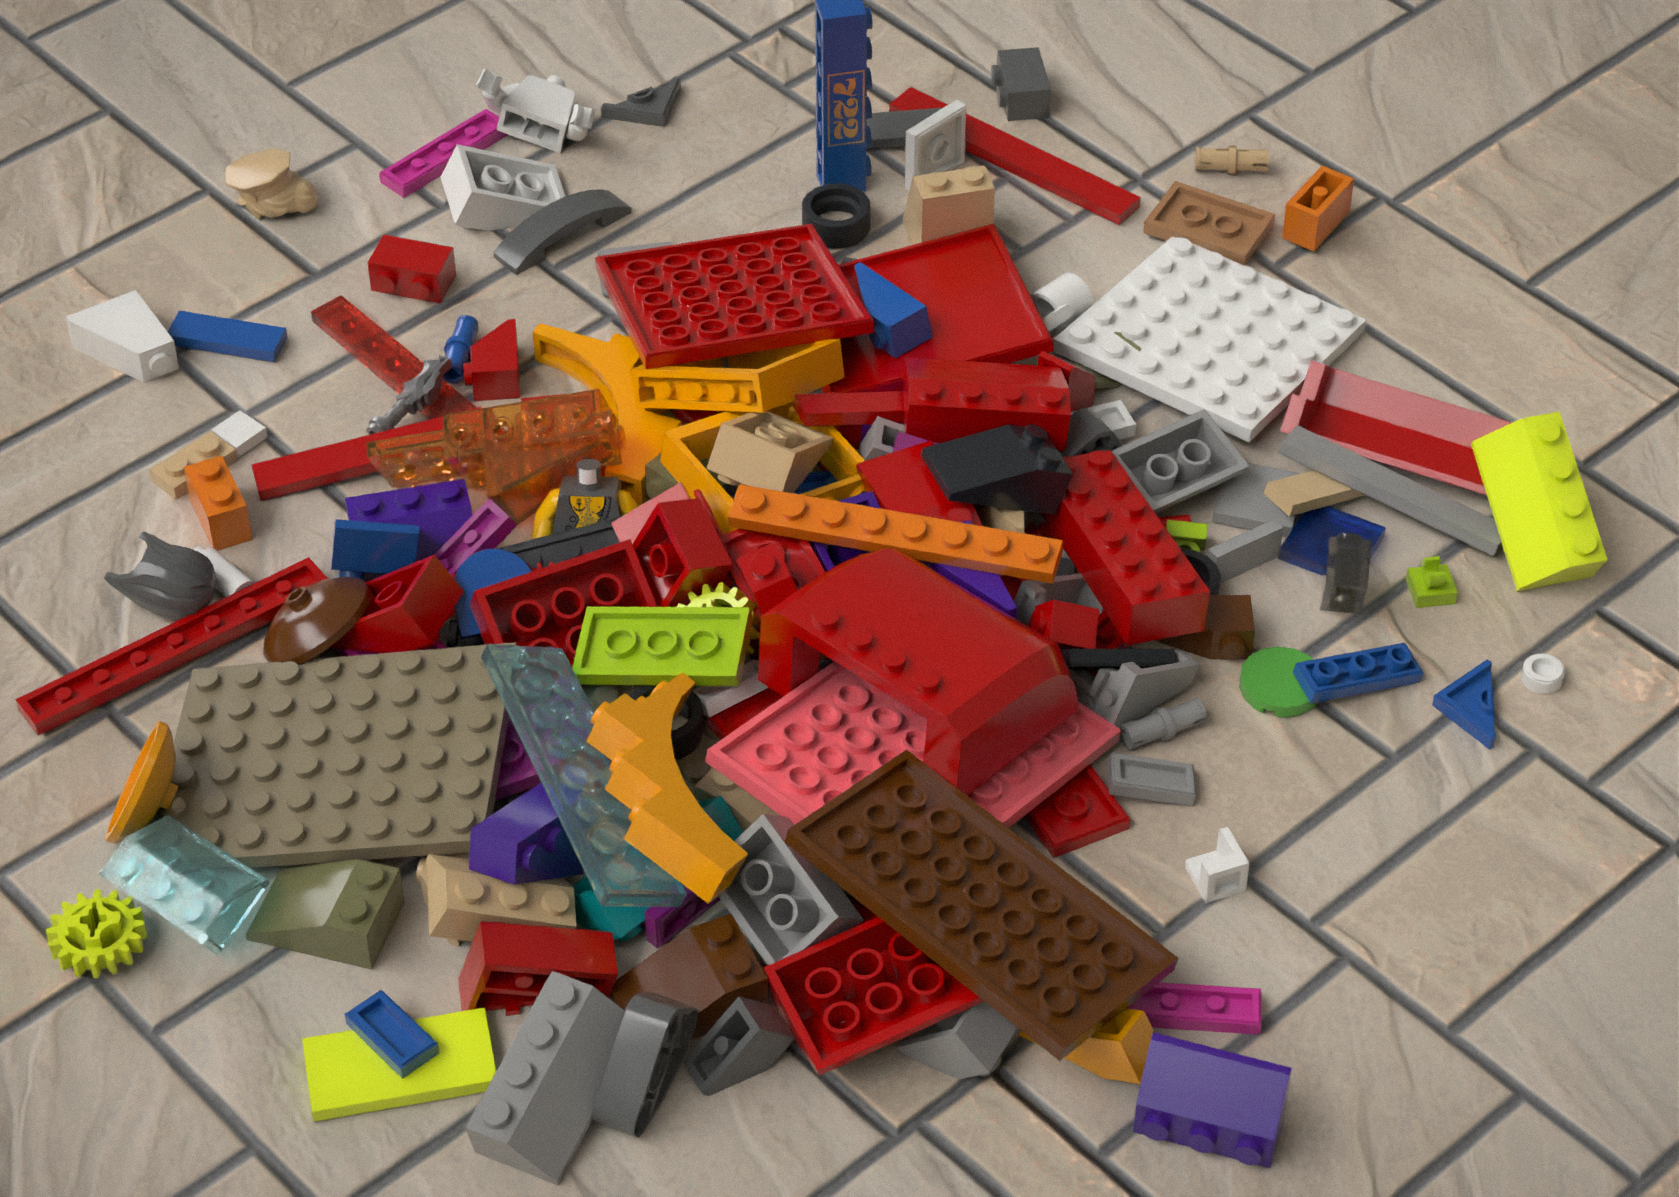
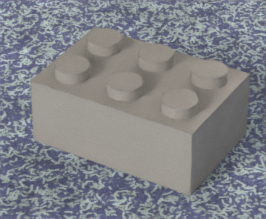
M763 813L734 841L748 855L731 886L723 891L719 898L766 964L770 965L859 925L864 919L838 884L785 843L787 830L794 826L792 821L788 817Z

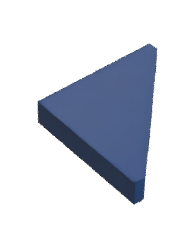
M1487 659L1435 694L1432 706L1490 750L1494 747L1496 734L1494 731L1495 711L1491 676L1492 662Z

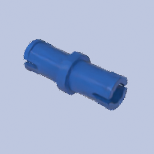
M462 315L458 317L453 334L445 343V356L449 357L452 361V368L443 375V380L447 383L455 384L461 382L464 374V363L471 360L470 347L474 345L479 330L478 321L472 316Z

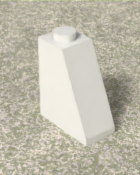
M136 290L66 316L71 344L75 350L143 383L179 369L174 340Z

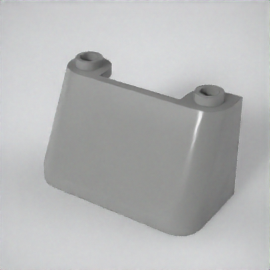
M1080 573L1056 576L1053 584L1034 580L1022 581L1013 601L1017 607V620L1028 627L1035 606L1051 600L1099 609V614L1104 611ZM1175 649V663L1141 669L1134 662L1122 663L1119 670L1111 667L1099 669L1096 676L1091 675L1086 670H1069L1075 684L1078 701L1121 729V724L1138 720L1188 688L1200 664L1184 651Z

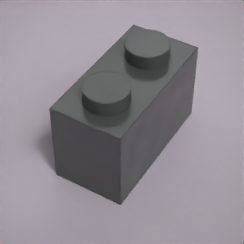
M1039 47L997 50V65L991 66L992 85L997 86L998 107H1004L1007 121L1049 118L1051 89Z

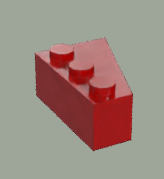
M480 921L458 978L461 1010L466 1011L485 1007V1011L505 1009L506 1016L519 1015V1007L532 1006L552 971L594 986L609 998L618 977L612 932Z

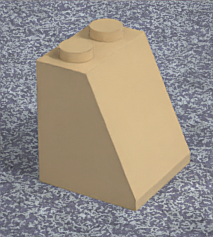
M986 166L967 167L959 170L913 176L903 214V225L911 245L994 224L995 187Z

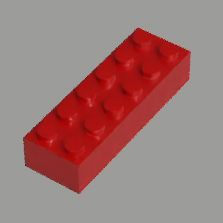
M1097 450L1087 454L1063 457L1073 476L1056 514H1040L1055 537L1063 541V549L1126 644L1132 645L1204 631L1210 590L1112 451Z

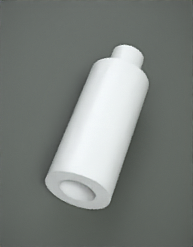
M197 546L193 549L202 553L211 561L216 574L215 589L225 597L254 584L250 578L214 548L204 549L202 546Z

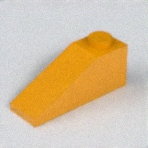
M1125 1009L1068 1054L1065 1059L1104 1079L1141 1084L1154 1030L1145 1011ZM1021 1031V1032L1018 1034V1035H1020V1036L1026 1038L1027 1040H1029V1041H1031V1042L1037 1044L1034 1040H1032V1039H1031L1029 1036H1027L1024 1032Z

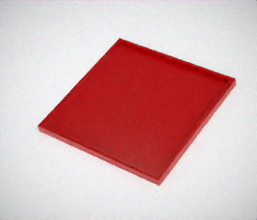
M995 224L838 264L861 301L854 265L860 262L926 305L933 337L897 358H894L883 349L876 348L868 334L839 338L845 378L821 387L820 390L822 393L902 391L904 357L1008 364L1038 356L1042 351L1047 353L1053 352V340Z

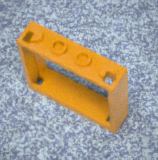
M828 339L814 343L652 369H645L642 364L631 369L636 407L763 413L794 400L795 394H808L845 378L840 339ZM722 358H728L729 368H723Z
M794 400L768 410L771 413L803 425L793 407ZM725 411L664 431L660 462L678 483L681 482L686 487L692 499H696L694 490L700 489L724 534L738 529L729 527L727 518L733 499L700 461L710 458L721 423L751 412ZM834 426L808 427L833 437L831 446L819 461L838 481L800 495L839 501L866 493L856 469L857 463L864 462L865 459Z

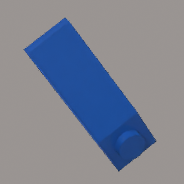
M861 262L854 265L863 305L874 320V333L868 335L876 348L883 349L894 358H897L933 337L926 305Z

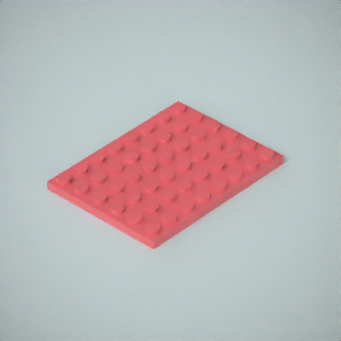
M834 661L707 749L705 762L782 817H788L795 825L905 750H908L923 762L927 719ZM1078 701V710L970 793L968 797L1009 828L1118 743L1121 729Z

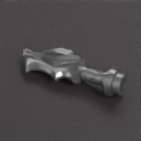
M439 355L438 360H422L424 368L421 373L412 380L402 383L404 386L403 392L395 396L397 404L384 416H374L369 421V426L366 428L368 435L394 429V426L408 412L414 415L418 410H424L426 405L432 406L439 399L443 375L452 368L450 358Z

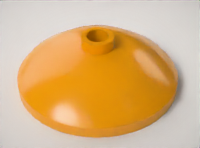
M159 720L149 734L112 814L104 840L106 842L116 844L126 840L142 830L155 816L159 807L166 810L170 807L178 785L171 783L175 769L176 754L172 732L167 723Z

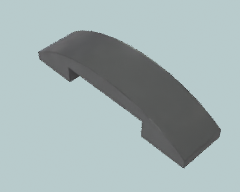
M587 190L568 195L548 204L519 224L494 250V258L515 275H518L546 260V247L592 222L605 228L629 215L631 207L609 190Z

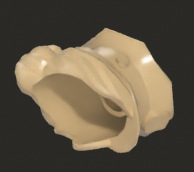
M269 148L261 152L244 155L226 167V185L238 190L240 194L237 200L238 205H245L255 218L261 219L263 216H267L272 219L286 213H306L317 207L318 195L315 186L309 180L299 176L296 171L289 169L291 152Z

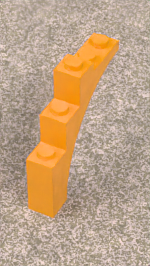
M539 323L532 332L535 361L559 369L582 382L591 391H598V397L613 416L619 431L616 449L605 469V477H617L620 479L622 490L629 492L637 504L641 506L650 499L646 493L645 464L661 454L664 431L681 426V420L664 416L663 414L667 409L636 407L631 369L643 363L630 337L614 333L609 342Z
M682 672L668 683L665 680L661 681L647 698L640 696L635 701L624 693L612 703L603 702L591 717L590 722L594 726L586 741L612 760L609 770L613 774L605 790L631 809L628 820L632 823L623 839L709 904L731 886L748 853L727 836L701 808L684 782L675 760L671 739L672 720L680 713L696 683Z

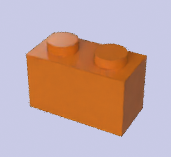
M1321 166L1286 203L1282 238L1315 251L1350 213L1354 178Z
M223 456L184 466L190 502L212 548L218 551L253 540L247 505Z

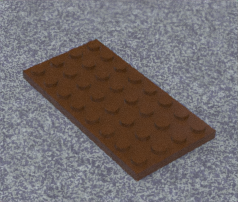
M905 750L787 830L785 838L787 845L1059 1061L1173 972L1179 959L908 750Z

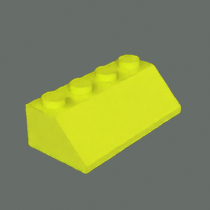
M1560 411L1521 418L1472 441L1471 446L1516 590L1522 591L1593 577L1607 561V556Z

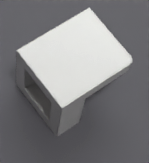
M1225 827L1218 831L1216 851L1187 859L1185 869L1205 903H1210L1246 892L1250 863L1230 829Z

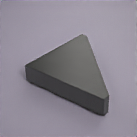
M674 77L671 84L655 90L651 86L627 96L626 101L618 104L604 103L601 107V118L665 127L681 90V78Z

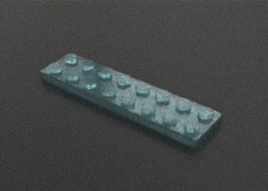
M487 644L481 655L484 665L601 906L680 907L686 896L681 882L623 839L632 823L628 820L631 809L605 790L613 774L609 770L612 760L586 741L594 726L590 722L594 710L563 649Z

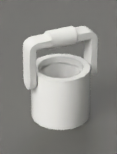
M1069 272L1060 275L1030 295L1050 336L1053 337L1059 335L1094 304L1092 293L1087 284L1079 276Z

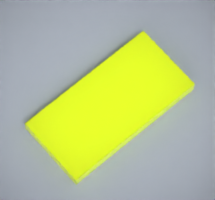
M485 1007L413 1019L438 1043L439 1054L403 1079L353 1030L302 1038L313 1122L485 1092L496 1073Z

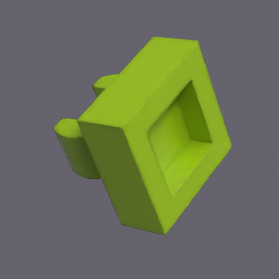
M1167 520L1166 529L1179 548L1195 550L1197 552H1200V549L1205 550L1208 524Z
M1440 556L1425 557L1422 560V567L1407 568L1406 582L1415 608L1456 604L1457 590L1448 565H1440Z

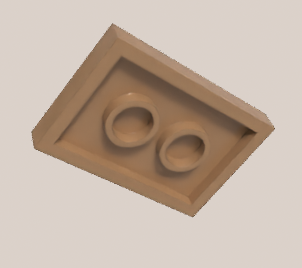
M1175 181L1144 221L1143 233L1164 241L1169 240L1171 237L1185 238L1192 244L1212 252H1217L1223 257L1245 266L1274 226L1275 214Z

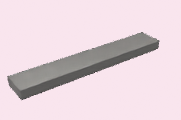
M1297 425L1281 443L1280 454L1482 552L1494 556L1502 546L1494 519Z

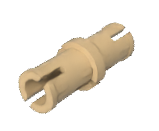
M1228 145V148L1196 147L1195 170H1227V174H1235V171H1268V149H1236V145Z

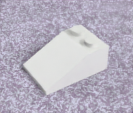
M458 144L441 175V181L454 223L467 229L475 228L492 231L515 227L548 204L566 197L557 169L553 164Z

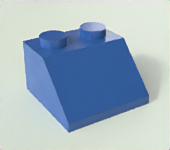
M336 519L334 521L331 570H339V577L347 576L363 580L364 572L380 573V576L415 563L419 526Z

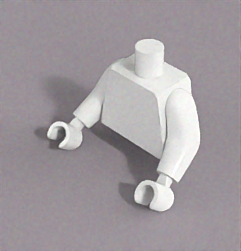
M483 69L476 83V87L482 90L488 108L500 114L497 130L560 153L565 136L570 140L582 141L586 137L588 129L592 127L596 109L582 107L573 103L575 92L572 89L566 88L565 81L559 76L552 75L547 80L530 75L521 83H514L500 88L503 78Z

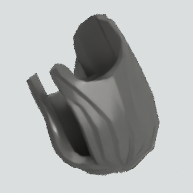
M145 531L140 534L139 538L146 542L147 549L135 569L130 573L121 575L108 571L104 577L112 587L140 607L159 616L175 620L195 614L207 607L213 599L216 585L215 570L208 557L187 547L171 545Z

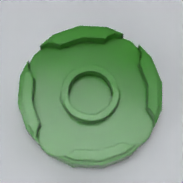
M1279 646L1264 648L1255 652L1242 665L1239 688L1243 698L1254 709L1262 713L1264 709L1272 711L1274 716L1285 718L1306 713L1313 709L1317 703L1311 704L1294 676L1293 670L1297 662L1313 659L1299 650Z

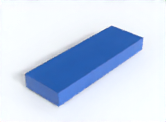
M185 311L177 313L167 331L174 340L175 346L270 362L276 361L288 338L285 327Z

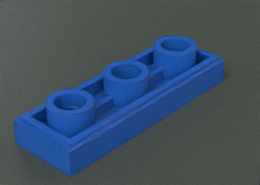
M1406 643L1297 662L1293 670L1294 676L1311 704L1420 683L1424 674Z

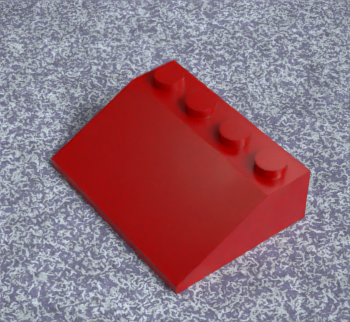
M913 357L903 358L905 434L936 443H943L1008 424L1018 426L1033 424L1047 432L1048 437L1058 451H1065L1071 408L1069 387L1060 367Z
M631 539L474 591L470 608L484 644L516 642L520 656L513 691V699L518 708L585 686L574 684L571 671L587 606L657 607Z
M875 917L763 967L768 978L771 997L779 1013L818 1076L984 1002L879 917Z

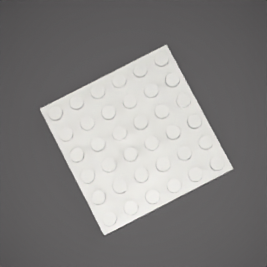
M1171 237L1053 339V352L1186 414L1192 415L1205 409L1221 430L1250 442L1289 405L1292 394L1299 395L1301 393L1311 360L1329 366L1364 333L1366 319L1352 314L1349 310L1325 302L1315 295L1307 294L1291 287L1283 281L1275 280L1257 272L1249 266L1241 265L1223 257L1217 252H1212L1192 244L1188 239ZM1114 332H1121L1125 338L1141 347V351L1139 352Z

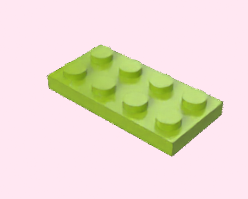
M587 606L571 671L574 684L658 685L663 680L668 683L683 672L696 682L694 686H740L753 622L750 607Z

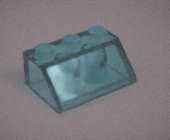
M169 815L125 837L99 873L101 877L118 890L132 897L133 900L217 956L270 883L269 880Z

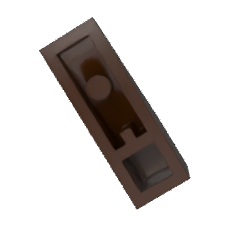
M1210 595L1204 631L1154 641L1210 660L1247 659L1252 655L1255 634L1251 595Z

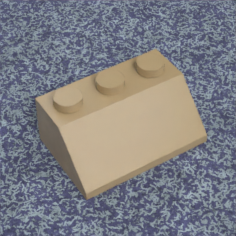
M429 854L427 857L429 936L472 942L480 921L567 929L576 928L574 888L563 878L514 885L470 870L469 860L433 854Z

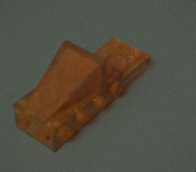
M599 389L443 415V430L366 442L367 458L391 487L403 489L415 487L417 483L428 481L441 483L452 481L455 477L459 476L460 479H465L468 489L477 491L487 490V498H490L517 525L536 513L550 490L561 487L563 477L567 475L577 476V462L583 459H595L600 462L601 467L622 464L621 449H626L627 446L624 428L622 425H619V420Z

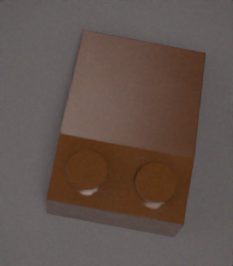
M728 914L691 927L619 977L615 981L610 997L624 1011L635 994L655 992L695 1007L698 1011V1016L691 1040L706 1035L738 997L768 1004V978L732 914Z

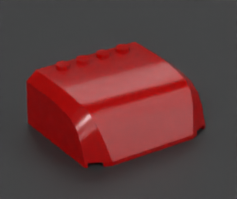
M885 548L853 557L819 575L761 615L758 663L759 682L784 697L818 673L820 653L824 654L926 718L927 727L923 763L966 796L1078 710L1075 684L1057 643L900 550Z

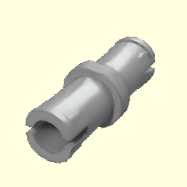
M1194 698L1172 708H1156L1152 710L1150 715L1144 718L1121 724L1120 736L1122 742L1128 750H1133L1157 739L1162 741L1174 738L1177 732L1205 724L1206 710L1199 698Z

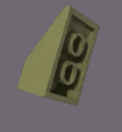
M360 859L280 868L246 933V939L372 970L405 903L400 869Z

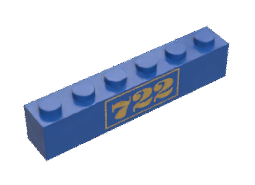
M815 0L816 175L820 186L842 183L854 186L865 192L866 176H871L872 174L870 157L868 154L866 155V148L872 147L870 128L866 124L867 119L872 118L871 101L869 96L867 97V89H872L871 71L867 67V60L872 59V44L870 38L867 37V29H872L873 20L870 7H864L862 0Z

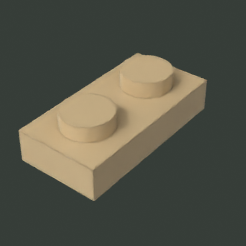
M210 431L149 469L151 481L177 500L188 493L184 466L222 455L229 467L238 461L236 449Z

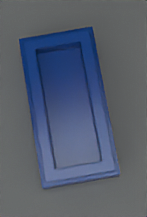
M382 989L345 1013L346 1024L402 1079L439 1054L438 1043Z

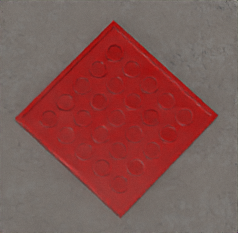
M812 224L595 257L596 271L645 369L874 333V320Z

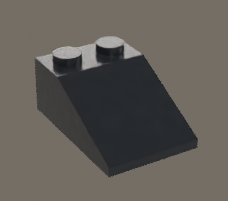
M1011 424L925 447L920 454L948 501L1055 515L1073 476L1062 455L1048 437L1047 432L1033 424L1026 426Z

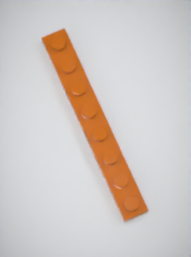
M742 484L738 485L727 516L729 527L870 552L890 548L903 551L916 560L1051 584L1054 583L1063 551V541L1058 539Z

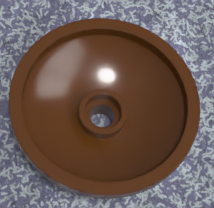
M347 576L321 580L307 587L302 586L295 589L287 596L285 603L274 616L267 631L263 646L265 659L268 663L292 661L298 665L322 653L341 639L359 621L370 603L371 589L364 580Z

